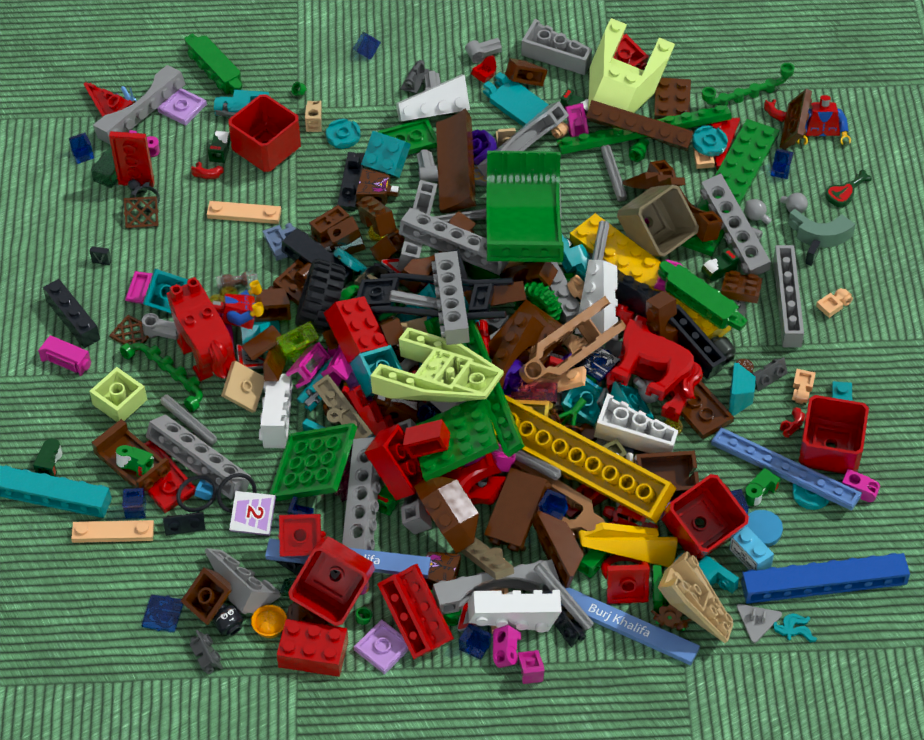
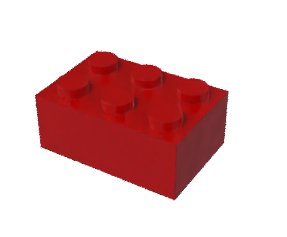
M365 296L337 301L324 312L348 364L361 353L388 346Z
M399 424L380 430L364 452L395 500L414 495L416 493L414 485L424 479L418 457L411 459L403 447L405 433Z
M286 619L277 651L278 668L340 677L349 641L347 628Z

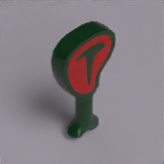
M860 170L859 176L851 182H846L843 185L829 186L826 189L825 197L836 207H846L853 199L855 187L864 181H871L872 178L865 170Z

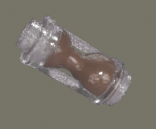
M253 269L243 272L240 276L223 275V273L220 274L221 276H216L218 291L223 290V292L239 285L250 288V283L258 280L257 273H253Z

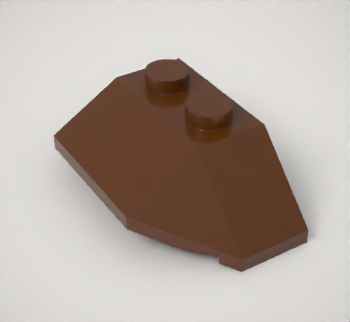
M439 476L428 481L423 479L414 485L423 505L456 554L475 542L479 513L457 479Z
M538 511L533 521V527L537 531L538 539L547 559H552L559 582L565 589L569 588L584 556L583 549L578 545L574 532L570 530L566 522Z

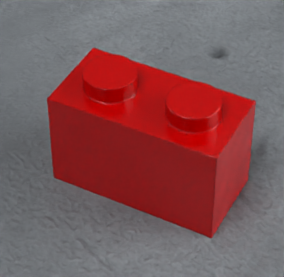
M442 419L406 428L403 447L411 459L446 451L449 446L450 431Z

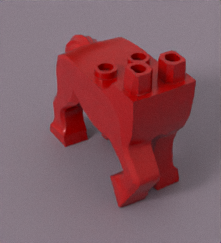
M195 277L188 279L186 285L180 286L176 284L171 286L170 292L166 293L179 337L177 340L179 348L184 355L193 351L197 365H194L192 369L199 381L212 377L213 373L219 378L227 379L231 363L236 361L232 338L222 318L208 298L199 280Z
M637 315L634 320L630 319L622 339L621 354L617 357L619 360L610 367H605L608 370L607 372L604 371L606 388L610 393L615 381L627 387L632 373L646 380H654L655 382L647 385L645 394L648 396L655 394L659 396L658 400L663 402L665 396L670 392L673 399L662 406L661 416L678 423L688 399H695L694 387L702 380V369L698 363L694 362V356L688 349L663 336L653 334L648 330L646 325L647 319Z
M492 453L486 454L481 460L466 468L463 465L441 475V477L457 479L473 505L493 504L500 495L506 480L505 476H491L502 473ZM488 477L485 487L476 485L477 482Z

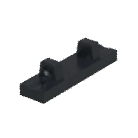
M348 152L337 203L345 211H356V192L362 169H364L361 163L365 153Z

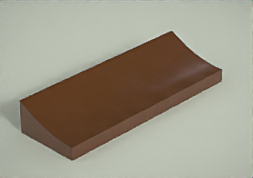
M465 108L452 117L436 122L439 207L442 214L476 206L472 118Z

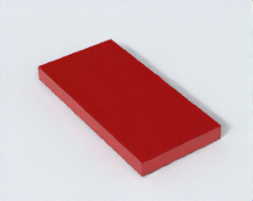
M110 131L109 139L118 185H128L130 180L136 179L141 184L140 186L150 182L149 186L154 187L155 181L146 134Z
M149 440L144 444L161 459L166 457L169 460L171 470L165 477L155 482L146 492L160 509L167 513L178 506L176 500L178 488L188 478L164 450ZM189 482L181 492L182 503L195 495L196 487L192 482Z

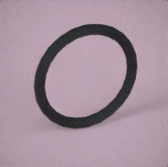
M231 474L219 485L217 502L224 511L232 513L233 510L227 508L221 500L222 488L232 478L242 477L247 479L252 485L253 493H257L254 480L247 474Z
M203 475L188 478L178 488L176 494L178 505L188 512L205 510L216 499V483L211 478ZM203 479L208 481L213 487V495L209 502L199 508L186 507L181 501L183 488L193 480Z

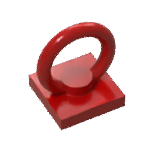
M321 514L279 515L278 538L280 539V556H309L322 537H326V532L321 531Z
M616 554L607 557L601 565V573L607 580V604L648 602L650 573L648 562ZM619 561H631L638 564L611 566L613 563Z

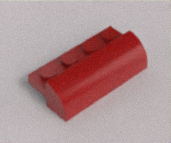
M414 564L400 573L377 583L413 659L424 656L454 639L418 564Z

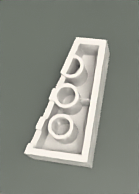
M461 74L396 103L399 121L460 112L465 108L470 110L465 75Z
M589 260L578 314L606 296L611 304L590 318L602 334L618 322L615 307L618 306V299L615 298L617 266L604 260ZM576 328L575 334L583 336L578 328ZM618 334L611 340L618 341Z
M281 374L277 382L264 381L265 397L262 398L263 411L261 413V429H259V440L263 441L264 448L285 449L288 440L293 387L291 375Z
M607 393L597 421L594 437L610 442L618 439L621 445L646 453L673 452L678 430L657 419H650L646 416V413L640 410L639 412L629 407V404L623 401L620 403L613 399L614 396Z
M513 590L507 594H502V591H473L468 600L469 623L478 626L490 625L499 628L509 625L517 630H536L542 633L550 630L562 612L560 590H552V594H542V590H533V594H521V590Z

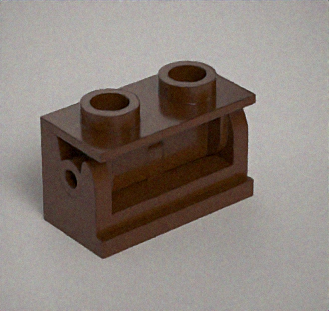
M339 205L335 206L309 222L311 238L319 243L329 240L327 230L349 218L350 215Z

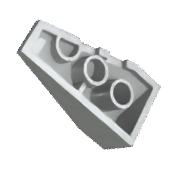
M206 548L205 553L214 571L231 583L232 591L228 598L236 606L238 612L242 614L254 613L259 607L270 605L281 597L282 593L265 579L261 582L255 578V572L239 567L240 562L224 551Z

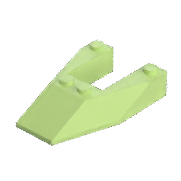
M611 18L589 68L588 109L591 100L635 113L654 95L675 44L659 38L645 70L626 64L613 57L623 38L627 24Z
M408 327L399 338L400 356L423 363L421 367L413 374L379 364L370 377L372 393L386 398L452 403L486 399L504 375V371L461 343L446 345L445 338Z

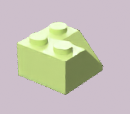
M118 367L112 370L89 391L92 404L116 422L120 419L125 421L147 401L145 386Z

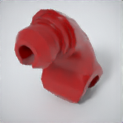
M773 99L772 102L765 100L764 110L774 119L780 122L785 121L786 112L775 108L776 99Z
M198 162L196 167L191 166V174L194 177L204 179L219 178L220 174L224 172V168L219 165L216 168L205 169L202 168V163Z
M798 407L792 409L794 421L785 420L780 425L779 429L783 431L784 437L789 438L800 429L805 420V413Z

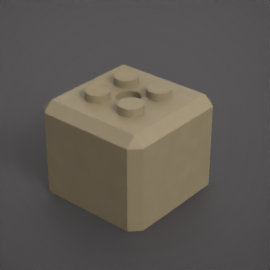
M676 185L651 187L619 209L617 218L627 237L654 257H665L698 233L699 226L679 186ZM645 218H648V220H649V226H648V227H647V225H646V223H645V221H644Z

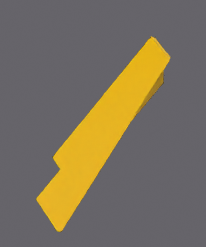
M602 522L596 524L595 530H580L578 532L580 543L583 547L665 567L672 565L675 560L678 543L677 537H658L659 533L656 528Z

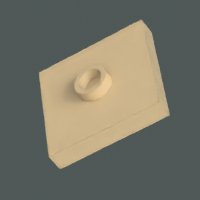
M233 361L221 396L251 413L256 412L264 386V376L237 361Z

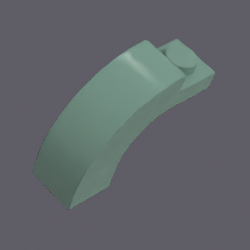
M796 209L790 212L788 225L797 231L798 240L811 245L815 239L820 241V247H833L846 242L853 237L856 225L843 214L829 223H816L809 220Z

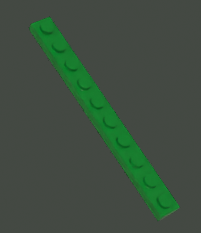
M718 105L715 108L700 109L691 113L684 112L681 115L666 116L657 120L687 129L730 120L732 115L726 105ZM613 128L598 130L590 134L583 133L575 137H564L556 141L562 155L644 138L646 136Z
M467 320L470 342L462 343V345L492 363L475 320ZM498 382L484 401L503 452L509 458L524 448L525 445L500 382Z

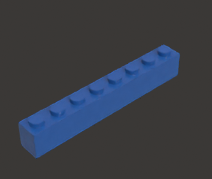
M890 553L884 556L872 555L867 558H849L842 561L830 560L824 563L812 562L807 565H789L782 568L770 567L765 570L752 569L743 572L741 585L745 602L749 604L907 585L910 572L904 553Z

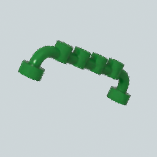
M783 63L780 67V74L782 75L780 78L775 80L769 78L762 84L752 83L746 89L736 88L730 94L720 93L717 98H715L716 90L713 87H705L702 90L701 97L708 105L728 106V101L734 100L736 103H741L744 100V96L747 95L757 98L759 92L763 90L767 93H773L776 86L783 84L789 77L793 76L795 67L791 63Z
M125 343L119 348L121 355L127 360L135 356L136 350L143 351L146 357L151 361L154 360L161 370L169 372L175 381H180L188 392L192 391L195 394V397L190 395L184 399L185 407L190 412L200 408L199 403L202 400L203 393L198 387L200 385L198 379L195 376L188 379L186 377L187 372L182 366L173 367L174 362L172 358L168 355L162 358L160 356L161 351L156 345L149 347L143 343H133L131 345Z

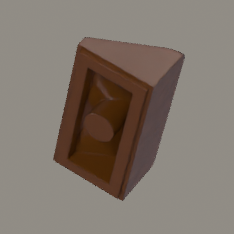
M271 325L243 344L242 348L251 360H255L284 338Z

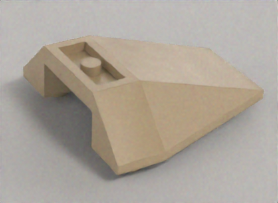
M686 551L664 571L658 589L673 607L726 643L729 640L733 627V619L726 612L699 567L696 557L691 556Z

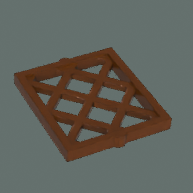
M157 196L124 198L125 228L159 226ZM133 200H138V201L135 203V205L131 202V201H133ZM153 201L155 202V209L149 206ZM140 202L145 205L142 210L136 207ZM127 203L133 206L129 211H127ZM147 207L152 211L149 216L143 213ZM134 208L139 211L136 217L131 214ZM154 213L156 214L155 222L150 219ZM141 214L146 218L142 223L137 219ZM128 215L133 218L130 223H127ZM136 221V222H138L140 225H132V224Z
M127 315L109 335L110 338L123 345L142 340L140 343L144 344L149 338L148 335L145 337L143 335L142 321L130 315ZM126 321H129L130 325L123 326ZM132 327H140V330L133 331ZM130 328L131 332L124 333L123 329ZM119 329H121V334H115ZM141 333L140 338H134V334ZM132 335V339L125 340V336Z

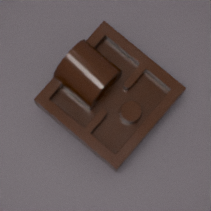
M297 259L273 281V286L284 288L288 298L299 305L302 289L311 263L304 264Z

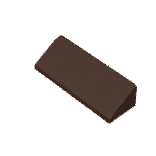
M278 344L269 349L263 363L265 381H279L286 364L287 357Z

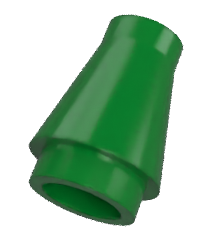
M640 138L637 143L629 148V158L634 162L643 160L649 141L646 138Z

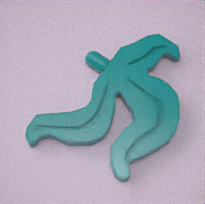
M792 613L784 617L783 625H777V622H774V631L787 636V640H791V636L798 634L804 636L809 642H816L817 637L812 636L808 627L799 626L793 628L795 624H808L810 621L809 616L804 618Z

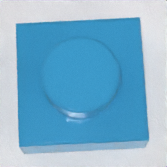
M200 479L194 496L210 500L213 495V487L205 480Z

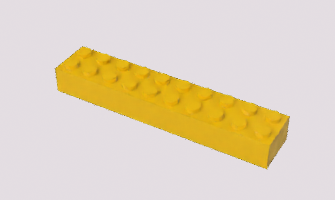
M595 213L570 232V241L574 247L582 244L588 253H593L599 222L605 220ZM609 224L603 260L616 265L621 273L632 276L634 280L647 284L649 288L661 292V290L654 289L661 262ZM676 298V305L679 304L710 340L716 336L723 337L731 330L729 325L725 329H719Z
M505 395L525 445L522 450L559 468L561 473L657 524L677 489L671 482Z

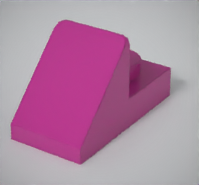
M583 103L566 106L565 110L569 115L567 117L568 123L566 124L569 128L568 133L570 137L579 136L583 133L589 134Z
M539 650L518 652L522 683L543 682L544 665Z

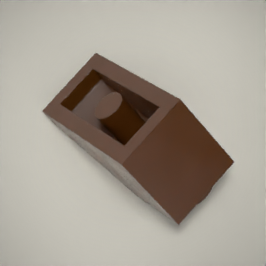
M509 58L505 75L513 82L543 86L548 70L524 60Z
M398 229L386 235L370 248L373 257L380 263L384 259H389L403 248L405 237L399 234Z

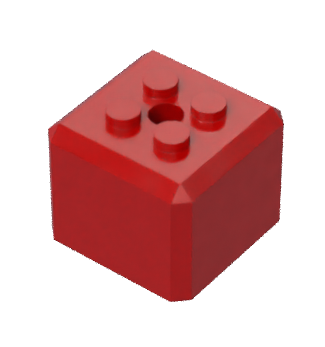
M266 94L259 95L228 119L232 150L263 172H270L301 147L298 115Z
M819 395L810 397L798 462L808 468L846 474L847 469L858 472L864 448L869 407L861 402ZM834 443L836 448L827 447L826 444Z
M710 474L670 502L663 511L661 520L672 535L677 537L678 543L684 551H688L691 556H695L700 561L741 531L748 524L749 516L719 476ZM695 519H703L705 527L698 528L695 525Z
M329 536L322 537L313 548L288 592L289 597L292 601L334 626L342 625L375 570L374 563ZM331 571H340L341 578L338 580L332 578Z

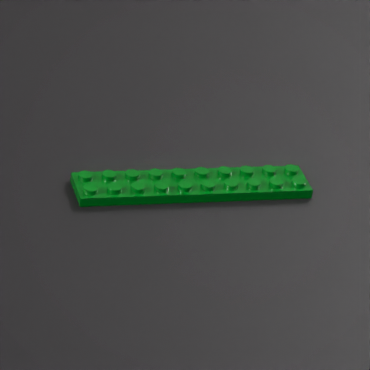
M746 119L716 175L722 174L739 206L780 132L776 128ZM702 198L697 208L709 211V203ZM724 210V211H722V212H723V213H729L730 211ZM721 229L717 240L702 242L695 234L681 244V246L712 257L725 232Z

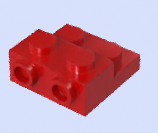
M625 34L613 58L644 70L649 56Z

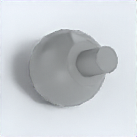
M793 193L788 197L782 196L780 199L781 203L786 204L789 212L796 209L802 214L808 207L807 198L801 193Z
M758 199L746 201L744 211L750 220L758 221L761 219L766 225L771 222L772 219L765 214L767 212L765 203Z
M639 377L634 379L633 382L638 386V394L642 401L653 403L658 400L659 396L655 394L651 396L645 394L647 385L655 382L654 380L643 381Z

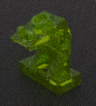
M310 321L276 338V342L286 358L289 357L293 364L311 343L319 340V336ZM311 358L306 365L314 362V360Z

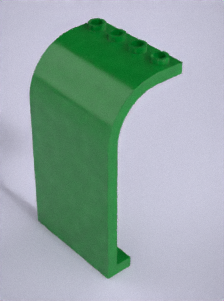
M487 151V261L563 262L564 242H562L560 218L561 152Z

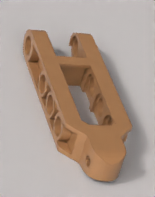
M606 296L530 348L529 361L519 369V375L524 382L530 384L540 377L554 380L626 329L627 326L623 320H620L601 334L590 319L611 304ZM575 328H578L588 344L557 366L545 368L539 360L543 356V351Z
M517 460L511 465L516 470L547 479L552 485L549 492L556 499L560 498L568 503L572 509L576 508L581 511L576 519L569 520L542 502L538 508V511L566 522L570 530L574 532L575 539L579 538L578 532L580 530L592 531L596 529V524L605 523L602 517L594 513L592 500L560 480H554Z

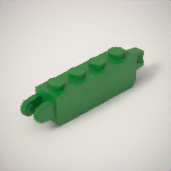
M190 34L184 38L185 44L189 49L187 53L190 59H194L198 67L206 72L208 78L212 79L220 90L222 89L226 94L231 93L233 95L234 90H241L243 88L241 71L207 36L197 37L194 34Z
M665 260L659 264L658 276L665 281V291L719 329H725L729 325L741 331L745 327L748 320L738 312L739 306L733 300H729L719 290L712 288L703 279L698 278L689 269L684 268L680 264L674 266Z

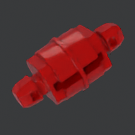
M621 505L618 506L617 511L614 507L605 506L602 513L606 518H613L614 524L658 529L656 524L652 522L647 523V518ZM621 515L625 518H628V520L620 518L619 516ZM633 521L638 522L642 525L640 526L638 524L633 523Z

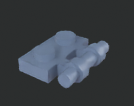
M287 223L285 225L286 229L283 230L280 225L263 230V236L276 261L288 257L281 251L282 241L296 229L291 223Z

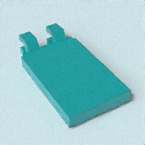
M501 72L495 75V78L498 79L495 81V84L499 87L498 89L489 81L483 85L486 88L483 90V93L490 98V103L522 126L526 125L549 105L518 82L508 80L507 76Z

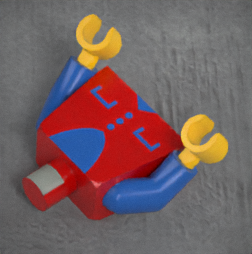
M822 95L820 102L811 103L808 110L809 118L805 125L806 136H840V133H842L840 143L843 145L842 139L848 137L850 144L851 138L847 135L849 131L847 118L843 111L837 108L836 103L830 102L831 97ZM805 135L803 137V145L808 143V138Z
M258 280L250 283V290L246 289L240 294H225L223 302L212 301L217 312L221 313L224 323L247 329L253 328L255 316H262L264 311L262 302L255 303L254 296H251L252 294L259 295L262 292Z

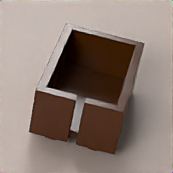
M695 450L636 454L633 458L635 464L671 482L677 488L672 497L682 495L699 483L698 472H694L697 469Z

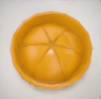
M264 605L253 613L251 625L261 637L274 638L283 632L287 615L279 606Z

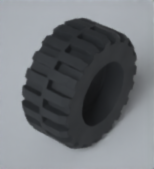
M322 259L313 260L297 308L295 325L298 328L322 334V332L330 329L324 312L340 300L346 269L342 265Z

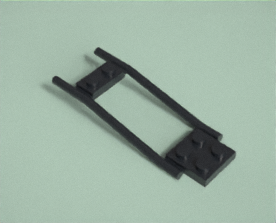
M388 273L381 274L380 279L361 280L356 298L365 296L373 314L394 313L439 318L438 313L442 312L433 309L393 306L394 302L389 300L391 290L398 291L399 280L434 283L433 276ZM461 278L462 286L474 287L468 309L469 313H466L467 320L506 318V311L489 312L494 286L514 285L513 278L480 280Z

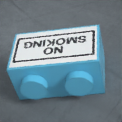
M748 526L732 536L729 550L748 570H765L772 567L774 553Z

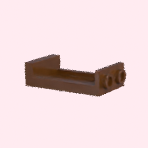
M122 419L91 442L94 454L140 494L150 489L155 482L165 477L171 470L169 460L166 457L161 459L128 430L127 423ZM128 445L153 454L154 467L141 477H137L136 471L117 466L116 449L119 446Z
M510 468L484 533L489 539V543L500 546V544L506 545L507 549L513 552H518L519 550L525 552L526 547L524 544L544 493H549L552 486L547 479Z

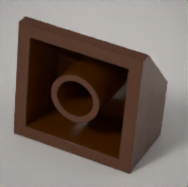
M203 567L181 602L205 624L209 625L231 593V583L218 572Z

